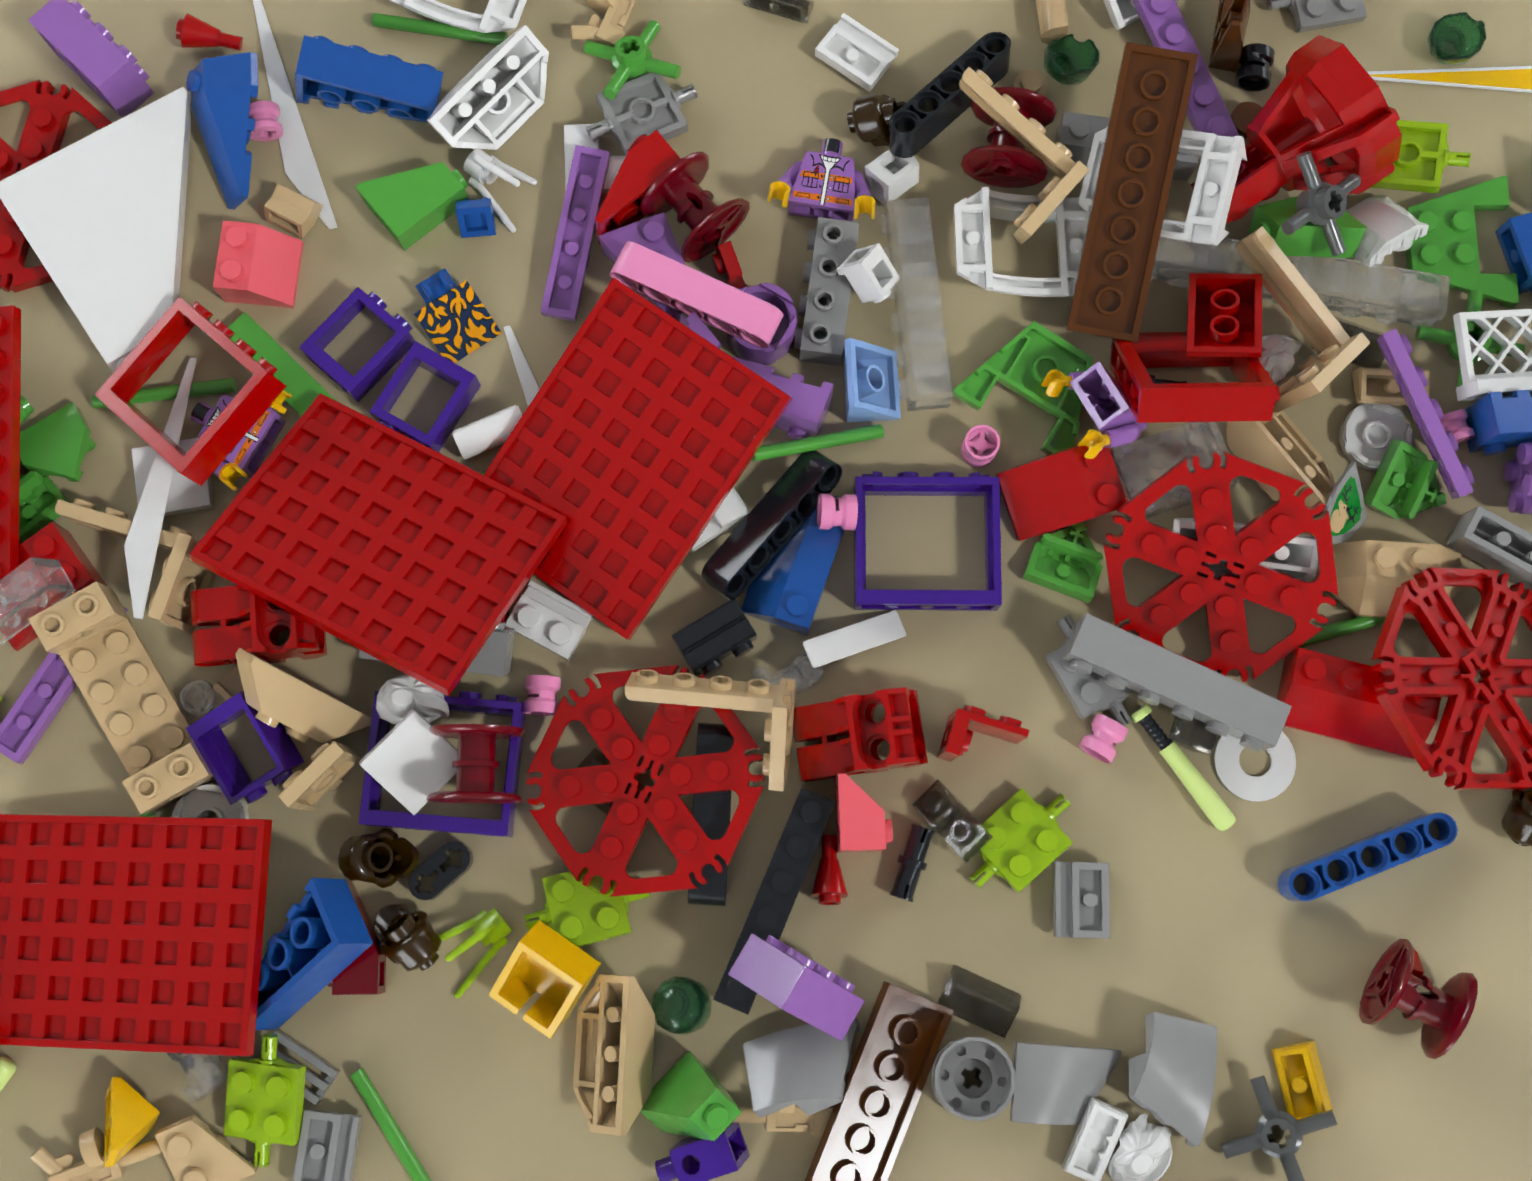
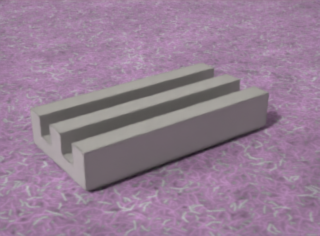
M275 1030L273 1034L279 1035L277 1045L281 1043L327 1074V1077L323 1080L306 1069L305 1079L319 1089L315 1092L305 1085L304 1098L314 1105L319 1104L340 1070L282 1031ZM277 1049L278 1058L288 1063L299 1064Z

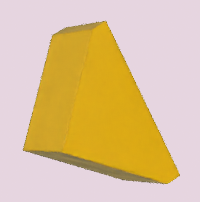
M112 1077L105 1094L104 1167H113L153 1129L160 1114L153 1105L121 1077Z

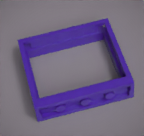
M873 471V474H862V476L855 477L854 494L857 496L858 517L857 526L854 530V610L997 611L1002 605L999 477L980 475V472L970 473L968 477H954L952 472H937L933 474V477H919L917 472H900L897 474V477H883V473ZM865 495L984 496L986 590H866Z
M375 691L367 753L389 733L390 722L380 718L376 710V700L379 691ZM461 691L459 692V697H448L444 694V699L451 712L512 716L511 726L524 729L526 714L523 713V703L517 702L518 697L497 694L495 700L481 699V694L476 692ZM523 735L518 738L509 739L504 792L517 794ZM365 771L358 824L513 837L516 803L502 804L501 820L417 813L413 815L412 813L380 811L383 786Z

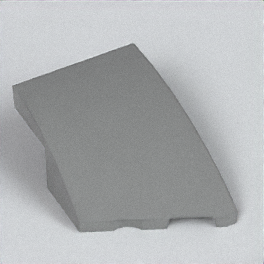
M1158 1012L1145 1015L1146 1053L1128 1059L1129 1098L1143 1109L1149 1110L1154 1118L1164 1126H1172L1186 1138L1185 1143L1192 1147L1199 1146L1206 1128L1214 1091L1217 1063V1027Z
M856 1018L854 1019L842 1041L810 1024L780 1030L742 1044L754 1113L761 1118L795 1104L809 1116L841 1103L846 1088V1075L850 1070L853 1059L850 1051L854 1034L860 1030L859 1021Z
M1015 1041L1013 1067L1016 1072L1015 1091L1011 1098L1010 1121L1048 1125H1079L1091 1096L1097 1099L1121 1056V1050Z

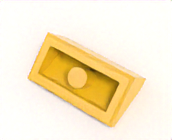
M1306 1041L1272 1049L1287 1113L1291 1114L1296 1120L1331 1110L1332 1105L1315 1041Z

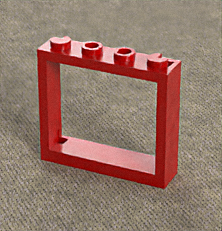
M178 297L94 395L180 474L202 486L287 386L273 375L277 369L263 357L259 361L253 358L257 353L256 350L241 338L236 342L231 339L235 333L218 319L213 324L210 321L213 314L199 302L195 301L191 306L181 297ZM197 325L254 375L186 453L135 407L130 400L190 330Z
M1140 332L1138 343L1112 339L1109 366L1137 423L1272 421L1275 403L1280 401V390L1278 385L1269 376V372L1260 363L1259 358L1186 356V332ZM1229 367L1238 382L1154 384L1146 368Z

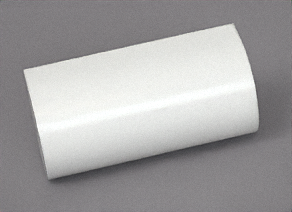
M513 405L454 430L452 435L463 459H469L504 444L522 417L519 406Z

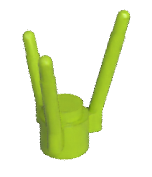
M495 907L489 912L484 909L475 917L438 935L442 941H445L476 926L473 928L475 934L445 956V960L448 962L465 952L478 941H481L485 947L493 943L454 993V997L457 999L471 986L496 953L509 943L506 936L512 932V929Z

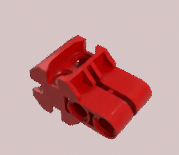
M238 585L198 589L190 592L192 626L215 627L192 632L195 666L211 667L237 664L235 654L239 648L268 663L286 662L288 658L297 657L303 660L316 659L327 655L326 631L284 609L276 610L275 604ZM289 629L290 637L283 646H278L277 637L279 633Z
M907 687L876 690L872 694L848 695L833 701L794 708L793 731L795 742L822 739V744L796 749L800 782L836 778L837 774H846L847 776L888 771V769L909 768L928 764L917 690H909ZM878 704H882L885 709V716L881 722L876 723L873 719L875 707ZM850 735L848 738L836 741V737ZM887 740L890 744V753L886 759L882 760L878 754V746L882 741Z

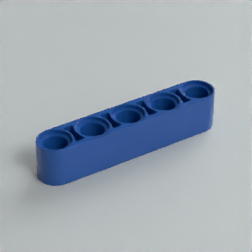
M1441 812L1419 815L1286 869L1278 878L1279 892L1290 901H1311L1449 845L1457 836L1456 822L1451 816ZM1431 821L1435 822L1439 829L1436 839L1432 838L1429 834L1428 828ZM1398 834L1404 838L1406 843L1405 850L1402 853L1395 846V838ZM1365 847L1370 850L1373 857L1369 867L1364 865L1361 859V853ZM1331 861L1335 862L1339 867V876L1335 881L1329 877L1327 867ZM1298 874L1304 878L1306 888L1302 894L1297 893L1293 886L1294 878Z

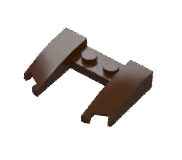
M1219 0L1208 67L1231 72L1236 71L1241 59L1250 14V0Z

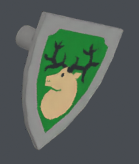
M1355 461L1350 463L1336 482L1324 510L1318 515L1313 516V518L1322 515L1325 510L1329 511L1333 544L1342 543L1349 539L1368 518Z

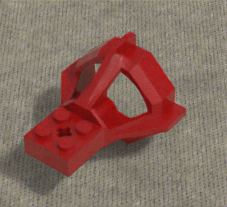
M1318 35L1296 50L1286 64V76L1253 122L1247 126V140L1249 142L1245 146L1247 161L1241 160L1226 220L1227 224L1246 216L1249 209L1260 201L1274 197L1280 188L1286 191L1308 190L1296 158L1297 155L1306 151H1311L1322 182L1336 185L1352 173L1360 177L1361 184L1348 194H1361L1394 171L1393 163L1399 159L1402 134L1396 123L1400 117L1396 109L1388 106L1378 84L1344 44ZM1330 158L1335 166L1329 167L1325 159ZM1196 181L1190 184L1193 190Z

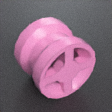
M255 101L250 103L249 118L255 119V129L251 132L250 136L252 140L268 142L282 137L283 128L278 122L280 116L278 104L271 101Z
M1465 409L1444 414L1443 418L1440 419L1445 432L1450 431L1454 435L1457 444L1476 436L1473 428L1468 427L1466 423L1468 415Z

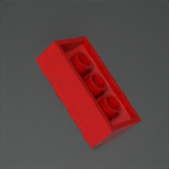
M1300 647L1285 657L1277 694V700L1292 706L1285 722V727L1415 759L1376 697L1384 693L1389 694L1388 691L1378 692L1374 690V685L1385 682V676L1381 671H1372L1370 665ZM1406 697L1403 701V710L1421 739L1425 742L1437 721L1441 697Z

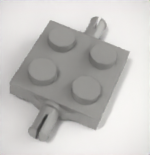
M1266 0V4L1269 5L1267 7L1269 11L1285 7L1289 8L1295 20L1297 33L1362 22L1367 17L1364 0Z
M650 72L626 82L614 100L606 98L603 92L596 94L597 103L604 114V120L587 126L586 130L592 141L610 133L618 141L625 156L631 149L632 143L643 134L648 136L656 129L665 140H669L688 132V123L680 110V104L697 98L696 88H694L693 84L674 91L665 83L662 75Z
M1070 614L1059 619L1057 623L1068 640L1061 648L1046 655L1044 658L1080 720L1095 712L1109 709L1114 720L1123 726L1132 722L1133 720L1121 702L1133 690L1127 687L1124 690L1113 688L1103 682L1105 677L1091 672L1090 675L1080 673L1070 667V661L1063 659L1076 625Z

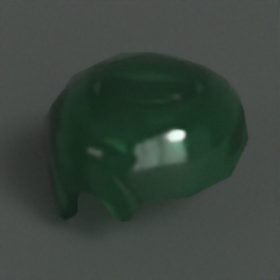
M1467 12L1444 15L1433 24L1427 37L1431 55L1445 65H1462L1480 52L1487 38L1484 22L1482 20H1474Z
M1069 34L1062 38L1053 39L1044 50V68L1059 83L1078 85L1084 82L1099 64L1100 52L1091 39L1079 42L1075 40L1074 34Z
M678 976L661 982L652 995L651 1008L655 1013L656 1023L670 1033L678 1035L691 1034L703 1028L711 1016L712 1000L707 989L702 983L694 979Z

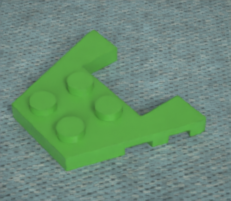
M1507 176L1479 183L1405 209L1417 220L1429 225L1427 235L1413 240L1412 246L1405 250L1408 278L1450 291L1453 288L1464 292L1479 290L1483 292V300L1488 298L1501 302L1500 306L1514 308L1519 304L1517 273L1481 274L1478 254L1475 211H1502L1510 205Z
M1033 321L955 387L951 395L978 411L996 381L1003 384L1057 418L1040 448L1041 451L1050 455L1074 446L1080 427L1079 418L1082 402L1075 390H1069L1067 386L1063 387L1058 397H1050L1045 393L1048 387H1043L1041 384L1047 373L1052 369L1059 370L1066 376L1070 372H1085L1092 367L1093 357Z

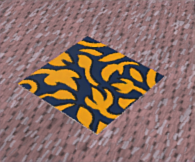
M467 280L414 313L440 354L454 363L502 333Z

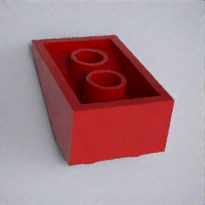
M657 129L648 136L647 134L641 135L632 143L631 149L628 151L595 218L599 245V235L638 222L646 216L641 213L640 207L644 195L653 182L666 169L681 159Z
M1189 273L1186 356L1261 358L1262 274Z
M1075 445L995 474L996 477H999L1000 491L1017 540L1022 541L1117 510L1125 504L1127 499L1110 448L1104 446L1094 459H1087L1084 455L1089 448L1087 446Z
M51 522L19 545V587L17 589L0 590V630L16 651H19L38 637L28 620L29 618L96 581L107 586L69 531Z

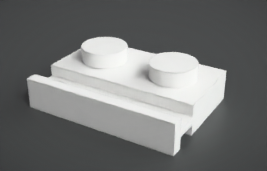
M845 13L841 15L838 23L833 25L815 48V56L868 92L873 89L884 75L891 62L897 58L899 52L898 48Z
M530 580L529 586L520 597L505 626L509 629H515V632L569 661L594 616L575 603Z

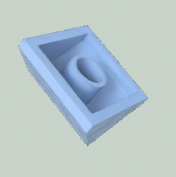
M853 338L845 339L842 362L846 422L901 419L896 351Z

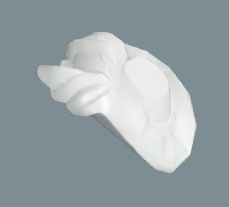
M1279 334L1262 336V356L1259 358L1260 363L1269 372V376L1275 384L1283 380L1287 372L1292 369L1295 363L1294 356L1302 347V344L1297 340Z
M407 674L387 680L377 695L376 710L380 718L393 724H398L413 708L428 723L433 722L439 717L447 718L449 716V707L444 699V694Z
M1146 1113L1141 1114L1136 1121L1130 1122L1128 1127L1121 1132L1119 1137L1120 1146L1109 1162L1108 1173L1113 1181L1159 1180L1170 1166L1173 1155L1170 1140L1172 1132L1169 1128L1157 1126L1154 1123H1147L1148 1114Z

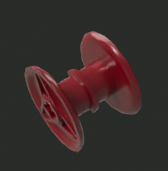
M993 87L1001 96L1007 94L1012 97L1020 107L1018 111L1028 120L1034 118L1044 128L1054 121L1057 110L1054 103L1044 95L1017 87ZM972 100L971 109L976 118L993 128L987 134V141L990 145L973 148L963 156L961 167L964 172L977 181L1004 188H1024L1045 180L1048 171L1043 160L1032 152L1025 150L1023 145Z
M702 151L691 153L666 169L653 182L640 205L641 213L649 217L674 209L678 214L677 221L680 224L684 221L692 230L681 248V255L684 262L687 263L702 259L715 250L714 246L726 242L736 232L750 210V203L742 198L729 200L717 206L713 202V194L699 186L709 168V157Z
M444 724L429 727L430 732L435 736L458 739L457 760L452 761V767L457 768L456 791L431 793L427 796V801L465 804L523 802L518 794L494 792L495 769L499 767V762L495 761L496 740L521 737L525 733V729L491 724Z
M1399 939L1389 946L1371 971L1361 997L1359 1016L1362 1023L1374 1025L1386 1018L1396 1008L1402 1011L1403 1018L1409 1021L1417 1019L1423 1022L1421 1047L1428 1058L1437 1059L1445 1055L1454 1046L1465 1030L1475 1007L1478 995V981L1473 973L1460 972L1450 978L1441 988L1433 985L1431 978L1427 976L1417 977L1411 974L1414 966V949L1409 940ZM1420 985L1430 992H1418L1415 986Z

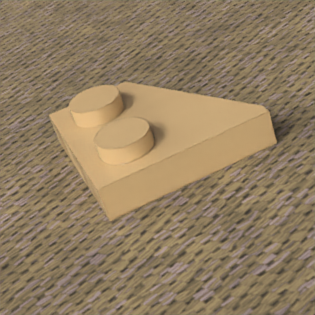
M195 1114L158 1129L154 1135L175 1181H240L257 1172L258 1166H253L254 1161L251 1158L248 1161L230 1148L232 1143L223 1136L213 1133L209 1129V1125Z

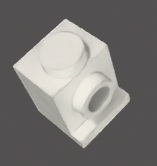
M888 149L866 165L865 181L871 195L888 209L894 206L895 199L919 182V163L914 156L899 158L894 156L890 149Z
M880 243L854 250L836 269L839 275L845 274L862 303L870 301L879 303L885 300L892 293L890 289L900 279Z

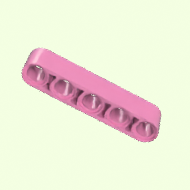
M628 241L625 243L610 272L611 278L614 277L633 291L686 315L695 312L704 323L757 347L768 348L784 316L780 309L764 300L634 242Z

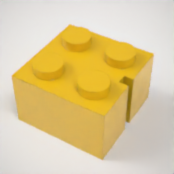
M539 920L517 944L491 989L489 996L514 1014H517L537 991L541 994V997L524 1015L523 1020L551 1039L570 1016L601 963Z

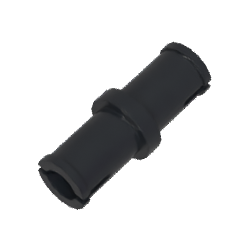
M916 824L911 825L912 828L904 854H899L897 862H900L893 889L890 892V895L913 902L921 871L926 870L927 863H924L935 832Z

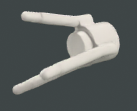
M480 148L475 149L469 154L463 167L464 171L471 176L468 183L476 188L483 197L491 198L493 211L510 232L515 233L516 227L483 184H492L498 176L516 187L520 186L518 179L531 185H536L537 180L501 162L495 156H489Z

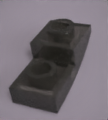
M939 779L912 804L932 829L938 832L965 862H968L993 837Z

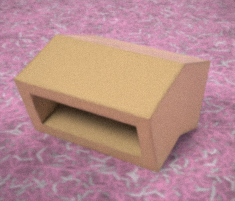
M277 183L272 197L263 207L266 221L303 239L315 225L323 205L287 186Z

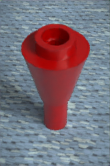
M189 13L185 15L184 19H179L177 22L176 39L181 40L182 48L222 46L238 51L242 49L243 37L223 33L221 30Z
M836 835L822 836V859L819 862L811 897L818 899V904L839 905L842 898L848 897L840 863L837 859Z

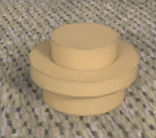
M1027 69L1021 71L1016 76L1013 87L1029 89L1045 96L1048 83L1041 72Z

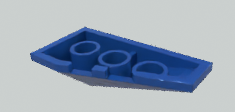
M252 52L204 58L194 70L189 71L186 82L187 90L191 91V106L228 209L233 210L244 202L249 194L252 154L246 150V145L249 142L251 132L255 129V119L249 118L250 98L255 99L258 96L257 54Z
M816 509L749 586L741 607L744 614L808 636L844 530L840 526H833L830 530L818 529Z

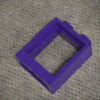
M359 287L299 347L312 363L358 403L409 351L415 342L410 334L413 328L402 316L396 314L392 317L384 310L387 305L379 296L372 291L367 295ZM365 307L395 334L353 377L328 355L324 349Z
M415 341L369 412L377 422L439 452L481 387V384L475 374ZM419 366L457 387L428 434L389 413Z
M244 691L237 693L186 728L230 805L244 799L247 804L257 801L268 794L265 787L272 783L275 787L283 784L293 774L292 770L305 762L291 737L286 733L282 723L279 722L277 727L274 728L255 718L259 711L246 703ZM245 713L276 764V767L253 782L250 780L221 730Z

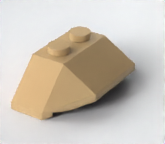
M1273 410L1272 421L1227 422V446L1235 456L1304 481L1307 484L1301 486L1294 495H1297L1298 491L1303 487L1309 486L1314 492L1306 497L1305 505L1312 507L1321 501L1326 506L1335 486L1334 476L1323 457L1283 410L1277 413ZM1257 481L1259 487L1267 492L1272 500H1279L1280 495L1276 488Z
M1377 540L1333 544L1339 596L1333 592L1330 593L1356 616L1386 618L1397 587H1400L1403 582L1410 579L1415 580L1413 575L1430 567L1461 568V554L1439 544ZM1319 563L1317 567L1316 578L1319 575ZM1459 586L1444 587L1450 599L1461 589ZM1406 613L1403 618L1417 620L1412 614Z
M241 648L237 650L235 655L246 703L259 711L255 717L258 720L274 728L280 722L288 726L286 733L304 743L310 737L322 744L371 725V717Z
M599 974L595 981L596 984L588 992L577 1010L573 1089L581 1110L588 1119L587 1125L590 1132L626 1136L651 1094L655 1013L634 976Z

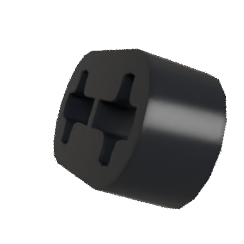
M448 842L411 874L408 884L412 895L420 900H434L470 869L473 863L471 849L460 842ZM450 850L454 852L462 850L464 853L460 858L463 863L462 866L452 865L444 870L442 867L450 860V856L447 853ZM436 872L440 874L432 882L434 887L432 892L419 890L422 884L419 879L421 875L430 877Z

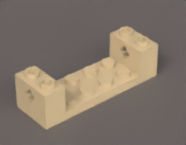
M96 581L28 619L45 650L60 655L125 767L130 777L123 780L122 783L140 814H155L180 800L184 795L187 796L195 788L206 785L215 779L186 730L191 723L112 588Z

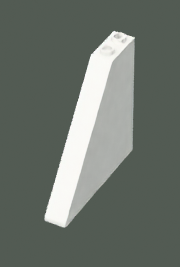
M184 87L0 181V199L113 372L176 299L180 297L192 106Z

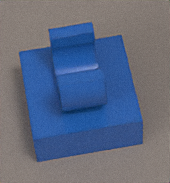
M483 197L476 200L464 199L463 201H456L455 210L461 238L496 235V223L491 198Z
M444 268L415 287L428 305L456 287V284Z

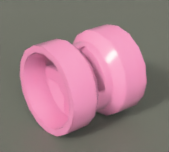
M977 425L971 428L961 446V456L964 462L974 468H983L989 465L994 460L1000 447V437L997 431L987 425Z
M819 494L817 502L818 529L830 530L833 526H840L843 530L856 529L858 517L856 494H844L841 498L833 497L831 494Z
M548 675L525 676L524 688L527 690V699L523 701V713L538 716H554L559 706L556 695L561 689V678Z
M1096 714L1091 722V734L1083 737L1079 747L1092 757L1111 764L1117 754L1114 746H1117L1119 742H1123L1129 731L1119 722L1102 714Z

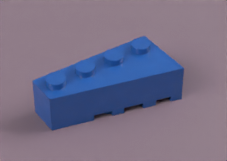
M304 35L295 72L296 102L309 104L310 98L324 100L323 104L325 107L339 109V104L342 103L351 104L357 108L358 112L367 114L383 109L386 110V114L389 117L429 123L427 120L438 105L443 72L436 70V68L428 64L421 63L415 65L404 62L394 55L385 54L381 56L370 53L365 48L357 45L347 47L333 43L332 40L323 36L310 37Z
M1516 390L1512 392V395L1502 397L1501 391L1489 392L1465 409L1468 415L1466 423L1468 427L1473 428L1476 435L1467 440L1469 453L1483 451L1484 456H1491L1506 452V448L1519 447L1521 443H1532V395L1530 396L1529 390Z
M311 878L304 888L307 893L302 901L294 903L286 914L289 920L281 932L273 933L267 942L268 948L261 960L256 1030L280 1028L373 944L345 879Z

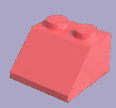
M223 221L212 287L225 302L294 308L304 243L300 239L260 224Z
M837 774L834 779L837 853L881 852L886 850V844L893 841L892 819H885V810L849 776Z

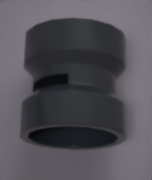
M1260 43L1245 45L1239 61L1241 68L1238 69L1236 74V85L1246 91H1262L1267 89L1271 82L1272 75L1269 67L1274 63L1275 50L1268 45Z

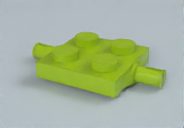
M1398 120L1396 123L1402 138L1399 159L1393 163L1395 169L1391 174L1370 188L1438 193L1442 173L1446 166L1468 168L1471 152L1449 151L1447 141L1449 124Z
M1021 788L968 836L967 839L977 848L984 861V864L969 876V879L974 882L981 874H985L974 885L980 889L995 874L1005 879L1019 893L1070 847L1073 842L1059 828L1055 819L1067 807L1071 806L1070 802L1066 800L1058 808H1055L1064 800L1065 796L1060 793L1049 805L1044 807L1036 803Z
M587 868L581 875L580 882L576 881L572 873L568 871L542 878L546 894L545 910L524 914V920L526 921L527 930H530L540 920L546 925L549 924L551 929L577 947H583L631 934L632 929L628 916L629 902L650 898L651 896L648 893L610 897L614 891L616 881H613L611 891L607 895H603L600 893L604 884L601 876L594 877L591 885L587 887L582 885L583 877L589 871Z
M273 1033L262 1034L261 1056L256 1058L235 1056L229 1059L224 1136L243 1138L255 1143L253 1162L255 1167L258 1165L259 1167L270 1165L271 1144L277 1143L294 1146L299 1143L302 1128L306 1065L288 1063L278 1058L277 1042L279 1035Z

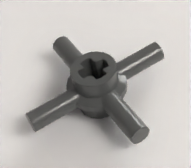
M1311 151L1303 152L1297 155L1296 158L1308 190H1304L1299 194L1296 202L1297 213L1282 223V231L1287 235H1291L1308 222L1316 226H1322L1332 256L1340 255L1346 251V247L1335 218H1339L1344 214L1347 207L1346 195L1361 184V179L1357 174L1352 173L1336 185L1322 182Z
M1264 1075L1250 1079L1263 1115L1256 1124L1254 1134L1221 1143L1226 1159L1261 1148L1267 1155L1280 1159L1288 1181H1305L1295 1153L1301 1147L1303 1135L1338 1125L1332 1109L1296 1120L1291 1114L1277 1110ZM1279 1124L1281 1130H1289L1290 1135L1285 1136L1287 1142L1279 1144L1276 1138H1268L1267 1134L1273 1133L1271 1128L1273 1125Z

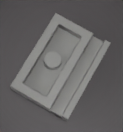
M1053 862V937L1110 939L1109 863Z
M316 1109L304 1110L293 1181H352L362 1115H350Z

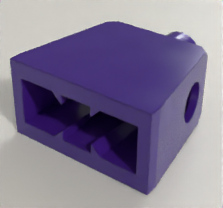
M731 1123L715 1141L693 1137L680 1140L669 1150L670 1156L655 1161V1169L660 1181H672L677 1178L679 1181H708L738 1171L750 1154L739 1123Z

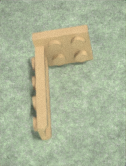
M968 67L962 75L959 88L1029 152L1042 159L1045 166L1056 175L1037 195V198L1041 201L1040 204L1036 206L1032 202L1013 223L1018 229L1011 236L1022 245L1088 173L1089 169L1081 161L1075 163L1071 159L1073 154L1065 145L1058 141L1054 144L1044 135L1046 129L1037 120L1025 118L1018 111L1020 107L1012 97L1007 94L1001 96L991 87L993 85L992 80L981 70L975 72Z
M1261 226L1241 239L1236 244V251L1254 274H1262V284L1318 353L1316 356L1314 354L1309 356L1296 367L1299 370L1298 374L1295 376L1290 375L1278 384L1280 401H1276L1273 409L1277 413L1320 393L1370 342L1362 332L1350 338L1340 322L1335 319L1320 300L1318 294L1313 291L1301 276L1295 265L1290 262L1275 240Z
M74 498L73 503L57 500L55 505V512L57 514L70 518L76 524L127 538L132 524L131 520H127L128 514L106 507L103 513L95 510V504L78 498ZM170 526L169 531L161 530L158 548L171 551V554L163 563V575L157 590L151 595L147 616L177 630L192 634L195 626H192L190 592L210 588L216 573L192 561L189 553L198 544V541L191 536L192 533Z
M238 664L213 686L214 690L225 701L244 691ZM247 714L242 715L241 717L256 731ZM290 736L305 762L293 769L295 773L284 782L283 787L285 790L278 795V798L289 808L313 812L317 808L315 804L329 790L334 791L344 781L342 777L355 764H359L363 757L355 749L335 741L330 745L328 743L322 744L309 737L307 742L304 743Z
M650 669L631 673L625 685V696L632 701L769 713V719H766L764 728V741H768L767 753H764L762 774L769 776L768 790H784L792 760L796 679L781 678L779 685L770 684L763 679H752L748 682L732 681L727 676H714L707 679L696 678L691 673L662 675Z

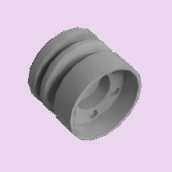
M962 1037L948 1042L937 1053L930 1070V1085L935 1099L946 1111L965 1120L984 1121L997 1116L1009 1105L1015 1091L1016 1072L1010 1057L998 1044L986 1038ZM975 1068L978 1071L975 1077L979 1080L977 1086L968 1085L965 1088L963 1086L965 1078L961 1075L962 1071H972Z

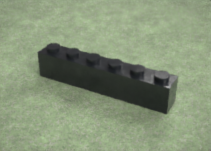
M801 788L713 1000L747 1015L749 1014L757 993L728 975L751 934L765 941L769 934L778 940L780 939L836 802Z

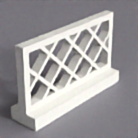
M1532 309L1459 312L1453 315L1463 385L1456 387L1457 400H1479L1489 392L1501 391L1502 397L1512 395V392L1516 390H1529L1531 396L1532 349L1526 356L1514 344L1521 334L1532 343V330L1527 327L1532 320ZM1501 320H1506L1516 329L1509 339L1496 329ZM1474 321L1484 330L1478 341L1469 335L1467 322ZM1490 336L1503 347L1496 357L1483 347ZM1508 353L1521 363L1513 373L1501 363ZM1476 355L1490 365L1484 374L1475 375L1473 359Z

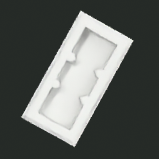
M1091 1096L1061 1165L1062 1169L1087 1181H1101L1129 1115L1127 1112Z

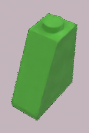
M443 162L361 182L355 186L363 202L404 251L456 212V201L469 199L465 188L468 187L466 180L458 170L455 169L451 172Z
M1298 196L1256 207L1247 235L1263 226L1286 256L1355 257L1367 228L1346 211L1341 217L1335 218L1346 251L1340 255L1332 256L1322 226H1316L1308 222L1291 235H1287L1282 231V223L1297 213L1296 202Z
M690 1050L651 1089V1094L640 1111L662 1132L715 1141L742 1113L715 1074Z

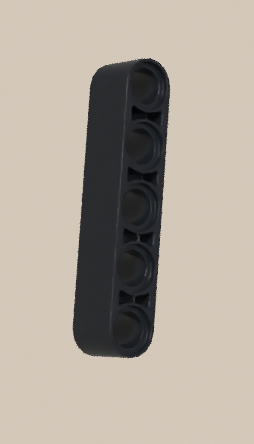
M1001 32L987 33L891 116L889 122L890 152L899 158H909L916 155L971 106L972 99L959 88V82L968 67L975 72L977 70L984 72L993 82L991 87L1000 81L1009 70L1010 38Z
M817 450L801 453L709 558L702 570L701 577L703 581L730 600L740 597L817 509L819 494H830L836 487L842 476L841 466Z
M698 723L696 755L722 753L732 748L734 739L724 724ZM732 791L694 794L693 816L712 840L721 839L728 829L731 815ZM719 854L715 859L720 861L724 871L718 873L713 865H706L702 872L708 882L707 884L702 885L696 880L694 873L691 874L692 881L698 889H688V904L726 905L728 866Z

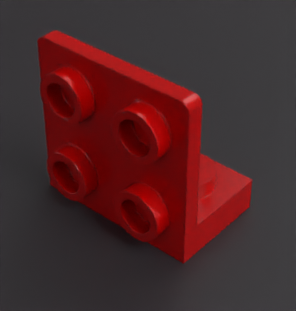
M964 705V709L957 708L949 715L937 758L951 762L960 755H963L969 749L973 731L1017 744L1028 738L1030 730L1022 728V722L1017 719L1000 716L999 720L986 717V711L981 708Z

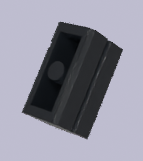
M733 598L674 633L672 638L693 674L696 676L702 672L706 677L722 668L721 660L731 654H734L735 658H739L754 648L752 642L757 639V634L736 599Z

